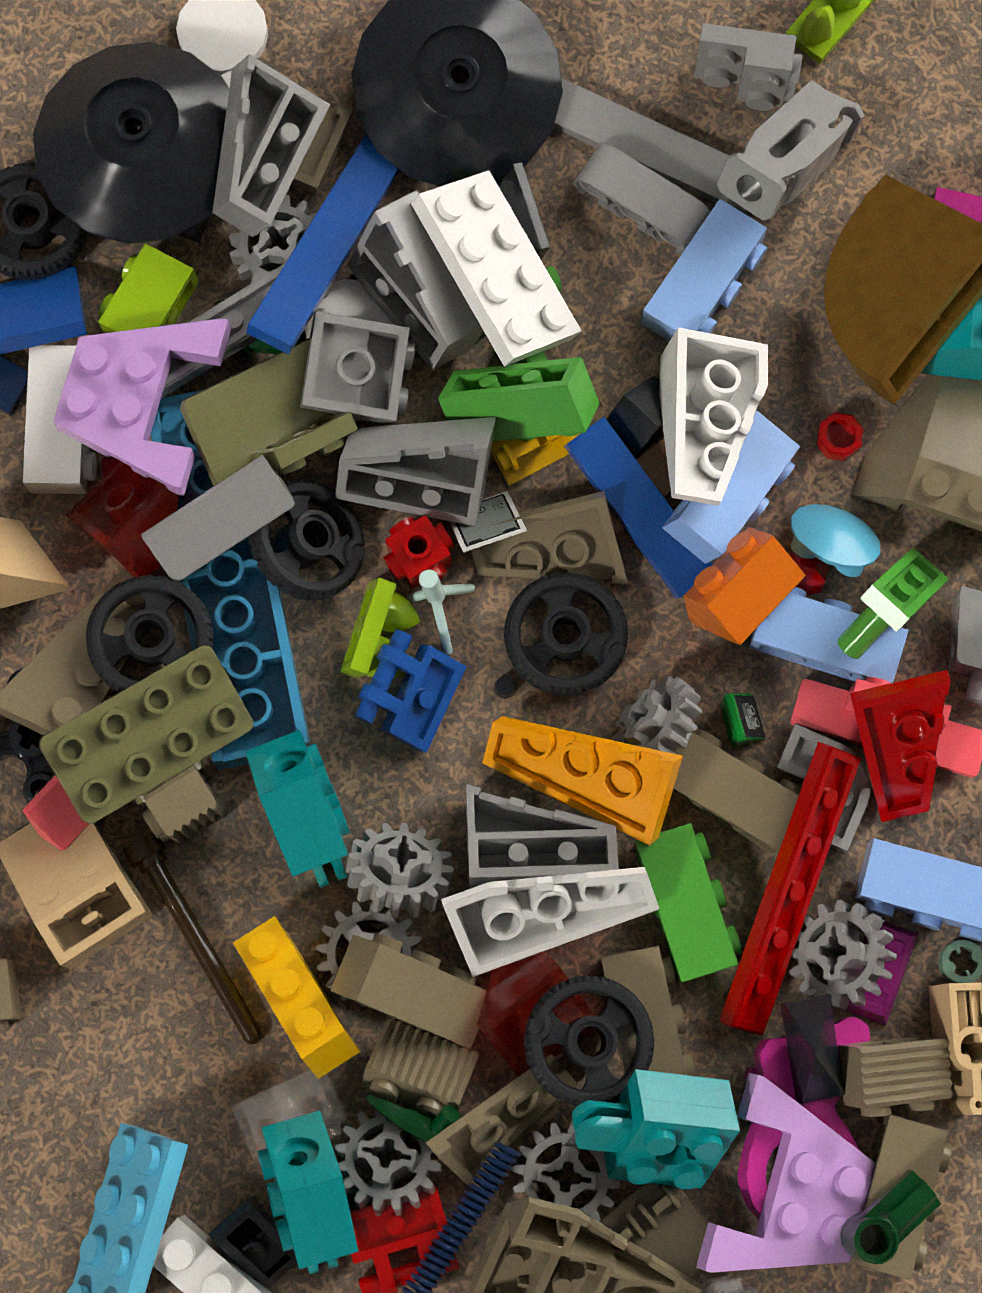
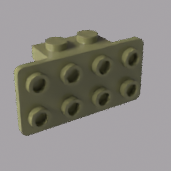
M310 338L295 345L289 355L282 351L181 402V413L214 486L261 455L267 459L274 470L278 469L280 475L291 473L307 464L304 457L315 451L318 455L332 452L344 445L342 437L358 430L355 424L358 420L353 419L351 412L334 414L300 408Z
M204 645L192 650L44 735L39 741V747L80 819L85 823H95L134 799L137 805L145 802L143 800L144 796L159 788L160 784L176 774L178 776L193 765L197 770H200L205 766L202 761L203 758L249 732L253 727V719L211 647Z

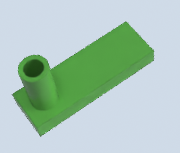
M913 547L861 596L860 599L867 607L837 639L839 647L851 658L860 659L889 626L897 632L949 578Z

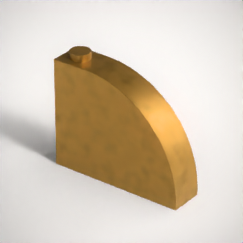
M885 174L877 185L864 196L862 203L848 220L836 241L829 259L824 285V304L830 329L839 347L862 381L875 393L894 405L982 296V223Z

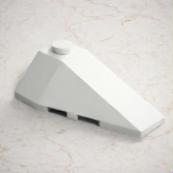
M677 328L660 356L659 399L672 498L719 506L739 459V453L746 435L753 424V418L759 402L763 398L768 386V344Z
M645 867L487 882L441 899L473 977L659 909Z

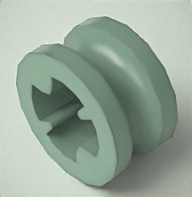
M957 940L951 942L939 954V971L950 983H972L982 975V950L972 941ZM960 948L969 952L968 961L974 964L972 972L970 973L968 970L962 972L963 976L954 973L955 964L949 961L952 952L955 955L961 953Z

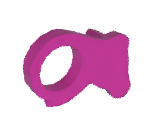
M843 1017L834 1022L839 1059L840 1044L870 1041L869 1026L859 1018ZM786 1035L780 1038L760 1040L753 1052L756 1068L747 1067L744 1079L747 1080L749 1073L764 1076L796 1101ZM840 1096L800 1104L859 1150L848 1127L835 1111V1105ZM752 1122L742 1149L737 1175L744 1202L759 1220L768 1189L766 1183L767 1163L773 1150L780 1144L782 1132Z

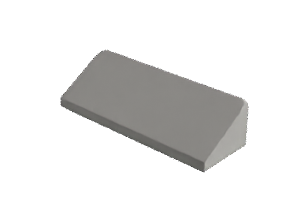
M261 455L142 533L141 536L169 577L179 582L291 509L295 505V501L285 482L267 459Z

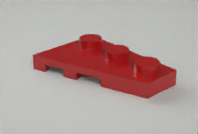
M948 670L850 693L881 822L928 812L930 809L937 767L936 751L939 734H942L945 697L949 694L951 682Z

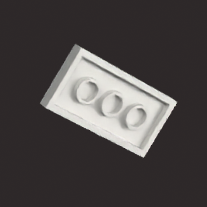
M489 170L420 193L411 202L412 207L504 367L570 341L581 332L579 325Z

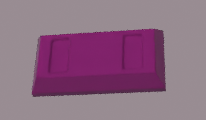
M884 921L879 930H886L893 934L894 937L890 943L885 945V949L897 954L895 960L885 962L884 969L888 970L893 976L891 979H878L876 983L882 992L879 996L869 991L864 993L865 1006L855 1005L849 999L846 1011L886 1026L918 933ZM866 935L863 944H869Z

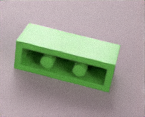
M582 357L512 364L505 367L494 366L453 371L438 398L447 421L496 417L493 442L512 439L527 441L537 437L554 435L569 437L585 433L600 404Z
M689 823L661 832L659 838L650 846L636 840L633 848L639 866L646 869L659 909L654 912L671 958L678 984H683L738 965L735 955L742 953L741 943L733 925L725 926L720 908L727 906L726 899L718 878L713 880L709 878L704 862L711 860V856L703 833L694 834L692 825Z

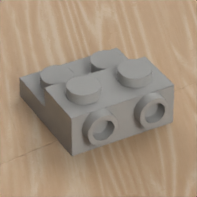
M703 23L693 78L703 79L706 85L717 88L727 87L730 83L738 84L736 101L746 102V106L753 110L767 111L771 110L773 106L782 107L783 101H789L794 96L795 86L800 76L802 54H794L796 36Z
M316 311L313 316L300 408L334 414L351 412L354 420L387 426L392 425L396 422L397 416H404L407 406L408 389L402 388L401 384L403 370L411 369L414 358L415 343L408 341L410 328Z

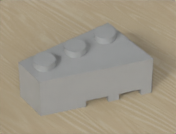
M250 54L232 69L213 214L254 237L271 225L330 104Z
M496 417L358 428V430L348 435L339 460L335 499L476 526L486 487Z

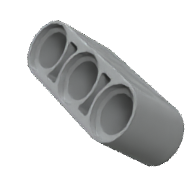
M605 143L597 147L573 182L581 194L585 192L590 193L599 199L597 204L621 219L624 215L638 223L637 229L660 243L662 240L667 241L677 248L675 252L680 255L710 214L709 209L696 197L617 148Z

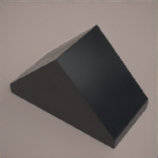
M652 376L624 394L606 418L635 459L639 458L664 433L659 399L660 380L655 376Z
M255 1197L247 1199L209 1233L211 1239L254 1280L267 1289L297 1263L293 1249L283 1251L276 1222Z

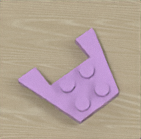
M213 319L79 337L53 420L57 430L107 457L110 455L131 466L134 472L146 478L151 477L166 485L168 490L184 496L195 459L192 448L149 441L172 360L179 359L221 366L231 332L229 320Z
M749 1073L737 1118L782 1132L756 1234L753 1236L708 1222L696 1268L713 1273L850 1262L851 1256L844 1250L840 1234L842 1226L848 1218L863 1212L875 1162L767 1078Z

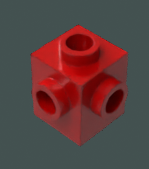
M426 515L417 520L411 516L398 522L389 530L391 536L385 539L389 554L385 555L383 560L397 582L404 578L411 590L420 586L419 576L425 570L435 571L439 580H442L448 574L446 569L452 566L449 550L455 546L441 523L433 527ZM421 541L427 544L426 550L421 554H414L409 550V548Z

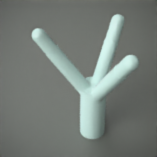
M425 570L419 576V583L422 589L408 594L407 600L413 603L427 599L432 604L443 652L446 655H450L453 649L442 602L445 599V595L473 593L475 586L473 584L442 585L435 571Z

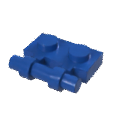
M395 629L389 644H383L378 653L377 659L380 663L370 684L364 683L358 697L362 701L354 717L365 723L372 724L380 708L388 713L380 731L417 751L427 753L467 666L436 648L425 644H420L414 658L406 654V651L413 637L404 631ZM397 670H400L406 676L396 697L387 693Z

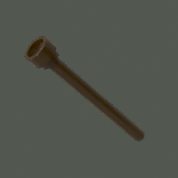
M153 832L137 839L123 849L128 861L133 868L138 866L141 873L147 872L243 1040L250 1045L257 1044L262 1038L261 1029L165 866L164 861L167 860L163 852L166 849L165 844Z

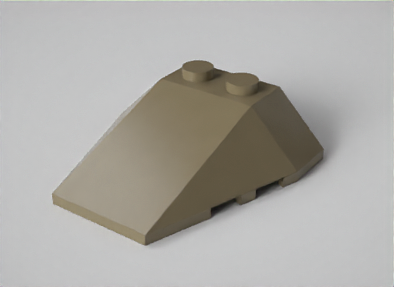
M927 374L866 452L851 497L895 512L903 504L982 531V381Z
M525 1197L505 1204L469 1287V1293L701 1292L700 1283L580 1210L532 1197Z

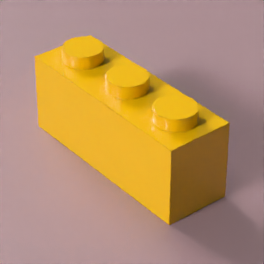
M275 916L233 942L301 1059L317 1079L360 1052L298 948Z

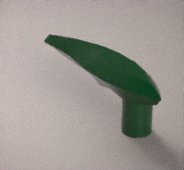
M371 1094L366 1099L397 1128L426 1142L460 1119L459 1112L450 1105H445L435 1118H430L416 1110L405 1109Z

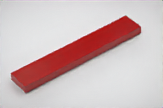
M821 742L817 743L718 1022L732 1028L763 1036L860 764V757Z

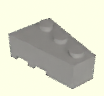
M416 190L374 212L347 266L395 325L410 328L408 341L415 343V350L433 371L471 349L483 333V329L411 205V202L419 195Z
M466 784L469 889L494 881L619 869L616 826L557 809L555 812L530 806L526 804L525 800L511 797L509 800L481 792V788Z

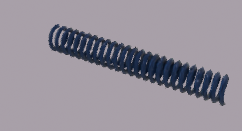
M500 1142L494 1143L498 1149H490V1153L494 1157L486 1156V1160L490 1164L481 1163L482 1168L487 1172L481 1169L477 1170V1174L483 1179L477 1176L472 1177L477 1185L469 1183L468 1187L473 1192L464 1190V1195L469 1199L459 1197L460 1202L466 1207L461 1204H455V1208L462 1214L454 1210L450 1211L456 1220L449 1217L446 1218V1222L453 1228L446 1224L442 1225V1229L449 1235L441 1231L437 1232V1235L446 1243L437 1238L433 1239V1243L440 1249L433 1245H429L428 1248L436 1256L429 1252L424 1253V1256L433 1264L420 1259V1264L429 1271L420 1266H415V1270L424 1278L411 1273V1278L420 1285L411 1280H406L408 1286L417 1293H433L432 1288L438 1287L436 1281L442 1280L440 1274H446L445 1267H451L449 1260H455L454 1253H460L458 1246H464L462 1239H469L467 1232H473L471 1225H477L475 1218H482L479 1211H486L485 1205L491 1204L489 1198L495 1197V1193L492 1190H500L496 1183L504 1184L502 1177H508L506 1170H513L510 1163H517V1159L514 1156L520 1157L521 1152L515 1151ZM401 1287L404 1293H415L406 1287Z

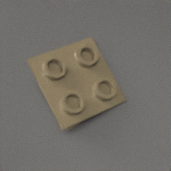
M643 1184L599 1221V1223L690 1278L701 1270L696 1268L708 1224L688 1200L683 1190L676 1186Z

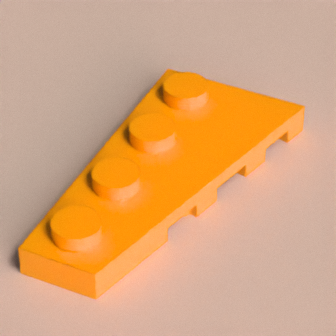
M501 716L492 722L482 763L594 819L614 825L617 830L650 846L659 838L683 756Z

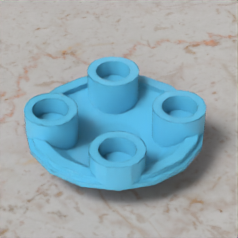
M810 504L798 508L791 516L790 529L794 535L791 548L802 558L813 559L816 557L827 564L834 565L845 576L858 577L862 574L865 566L873 564L880 555V541L873 529L862 519L846 510L830 505Z

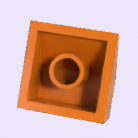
M748 527L744 532L737 534L731 539L727 545L726 552L712 566L707 567L697 575L694 585L683 596L688 619L697 627L741 645L806 575L773 535Z

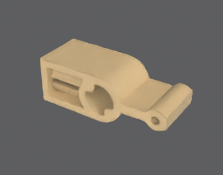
M949 983L928 986L932 1036L947 1038L949 1041L948 1050L950 1055L948 1059L951 1062L949 1069L952 1073L951 1081L953 1083V1096L948 1103L952 1115H982V983ZM961 1044L967 1045L968 1054H962Z

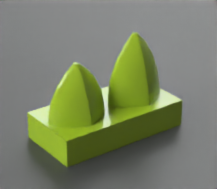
M813 0L785 34L796 36L795 46L821 64L875 0Z
M377 578L368 583L340 673L356 678L365 675L373 677L380 663L377 659L378 653L383 644L388 645L390 642L389 639L381 636V632H394L395 629L404 631L419 624L420 619L413 605L403 595L395 591L396 583L382 578ZM397 670L394 678L404 676L406 674L400 670Z

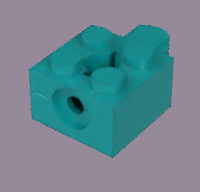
M298 730L245 751L258 796L292 876L294 877L313 869L319 886L322 888L330 884L323 865L331 862L338 880L347 878L348 875L345 872L341 857L348 855L342 837L351 832L316 743L307 746L301 731Z
M635 1069L621 1092L618 1102L587 1100L579 1104L572 1112V1123L575 1129L574 1136L577 1147L579 1149L604 1151L608 1179L629 1181L638 1185L651 1183L676 1186L680 1189H701L740 1132L730 1082L723 1079Z
M320 1110L261 1127L266 1148L257 1150V1155L264 1180L274 1179V1182L267 1184L266 1192L273 1217L281 1215L284 1217V1219L276 1221L283 1251L293 1249L299 1269L307 1267L309 1275L318 1273V1264L326 1262L329 1269L338 1267L337 1258L359 1251L343 1177Z

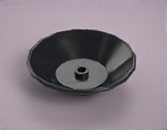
M388 0L362 33L351 73L356 116L376 151L409 178L439 187L488 170L497 182L507 176L513 164L522 162L523 167L526 166L552 133L563 94L558 50L538 14L520 0ZM455 69H462L467 73L468 80L465 83H456L451 78V72Z
M154 42L109 46L72 65L45 96L33 131L36 174L54 207L85 232L125 244L170 240L206 221L213 213L229 88L221 75L191 52ZM139 124L143 126L142 130L137 134L127 133V129L131 125Z

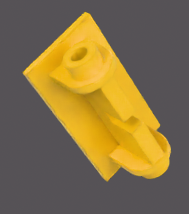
M579 434L569 437L563 435L543 436L527 441L520 439L492 442L491 454L508 486L569 455L564 446Z

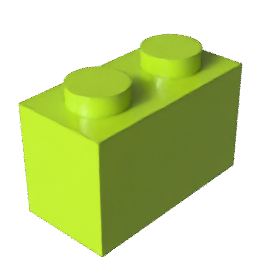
M145 243L138 255L132 254L127 260L121 275L123 281L115 294L109 293L103 300L98 312V318H100L98 323L103 333L174 325L199 283L194 268Z

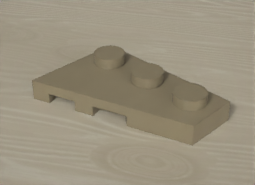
M605 491L518 512L519 517L496 524L522 519L527 529L526 532L471 550L477 573L482 576L536 579L537 576L570 572L586 575L593 579L611 580L613 584H628L627 572Z
M551 1054L545 1058L552 1072L561 1081L574 1088L578 1085L567 1070ZM529 1069L426 1142V1145L467 1185L469 1183L476 1184L472 1177L482 1178L477 1174L479 1169L487 1172L482 1168L481 1163L490 1164L486 1160V1156L494 1157L490 1153V1149L498 1150L494 1143L500 1142L512 1149L560 1100L544 1090Z

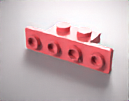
M867 677L865 680L857 679L850 691L813 680L803 679L799 687L790 722L793 726L798 724L811 731L862 746L850 693L890 684V682L875 677ZM944 704V724L942 734H939L936 768L974 778L979 773L982 761V730L950 721L949 716L952 706Z

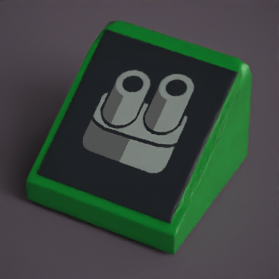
M746 693L724 695L719 706L730 745L735 748L764 740L766 736L754 696Z

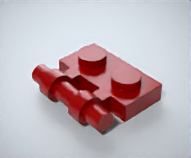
M434 1186L436 1191L433 1195L422 1190L418 1193L421 1207L418 1209L411 1205L409 1201L402 1203L403 1210L400 1216H396L392 1205H386L381 1216L375 1215L373 1205L350 1211L359 1251L351 1254L353 1264L373 1259L377 1272L358 1278L362 1293H399L398 1288L406 1286V1280L416 1283L411 1278V1273L424 1278L415 1270V1266H420L429 1271L420 1264L419 1260L393 1268L389 1254L417 1246L420 1259L433 1264L424 1256V1253L429 1252L436 1256L429 1250L428 1246L433 1245L432 1241L434 1238L441 1239L437 1232L441 1231L449 1235L442 1229V1225H448V1223L446 1222L437 1186ZM454 1253L455 1260H449L451 1267H445L447 1273L460 1270L456 1253Z

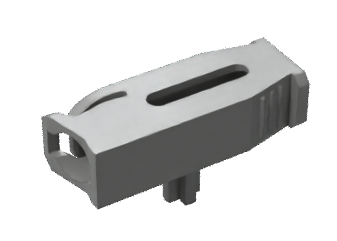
M811 80L754 131L742 153L732 154L727 159L717 182L720 193L761 220L771 219L779 207L792 202L832 163L841 144H849L854 139L865 116L859 104L825 90L821 85ZM843 115L841 122L833 128L838 116Z

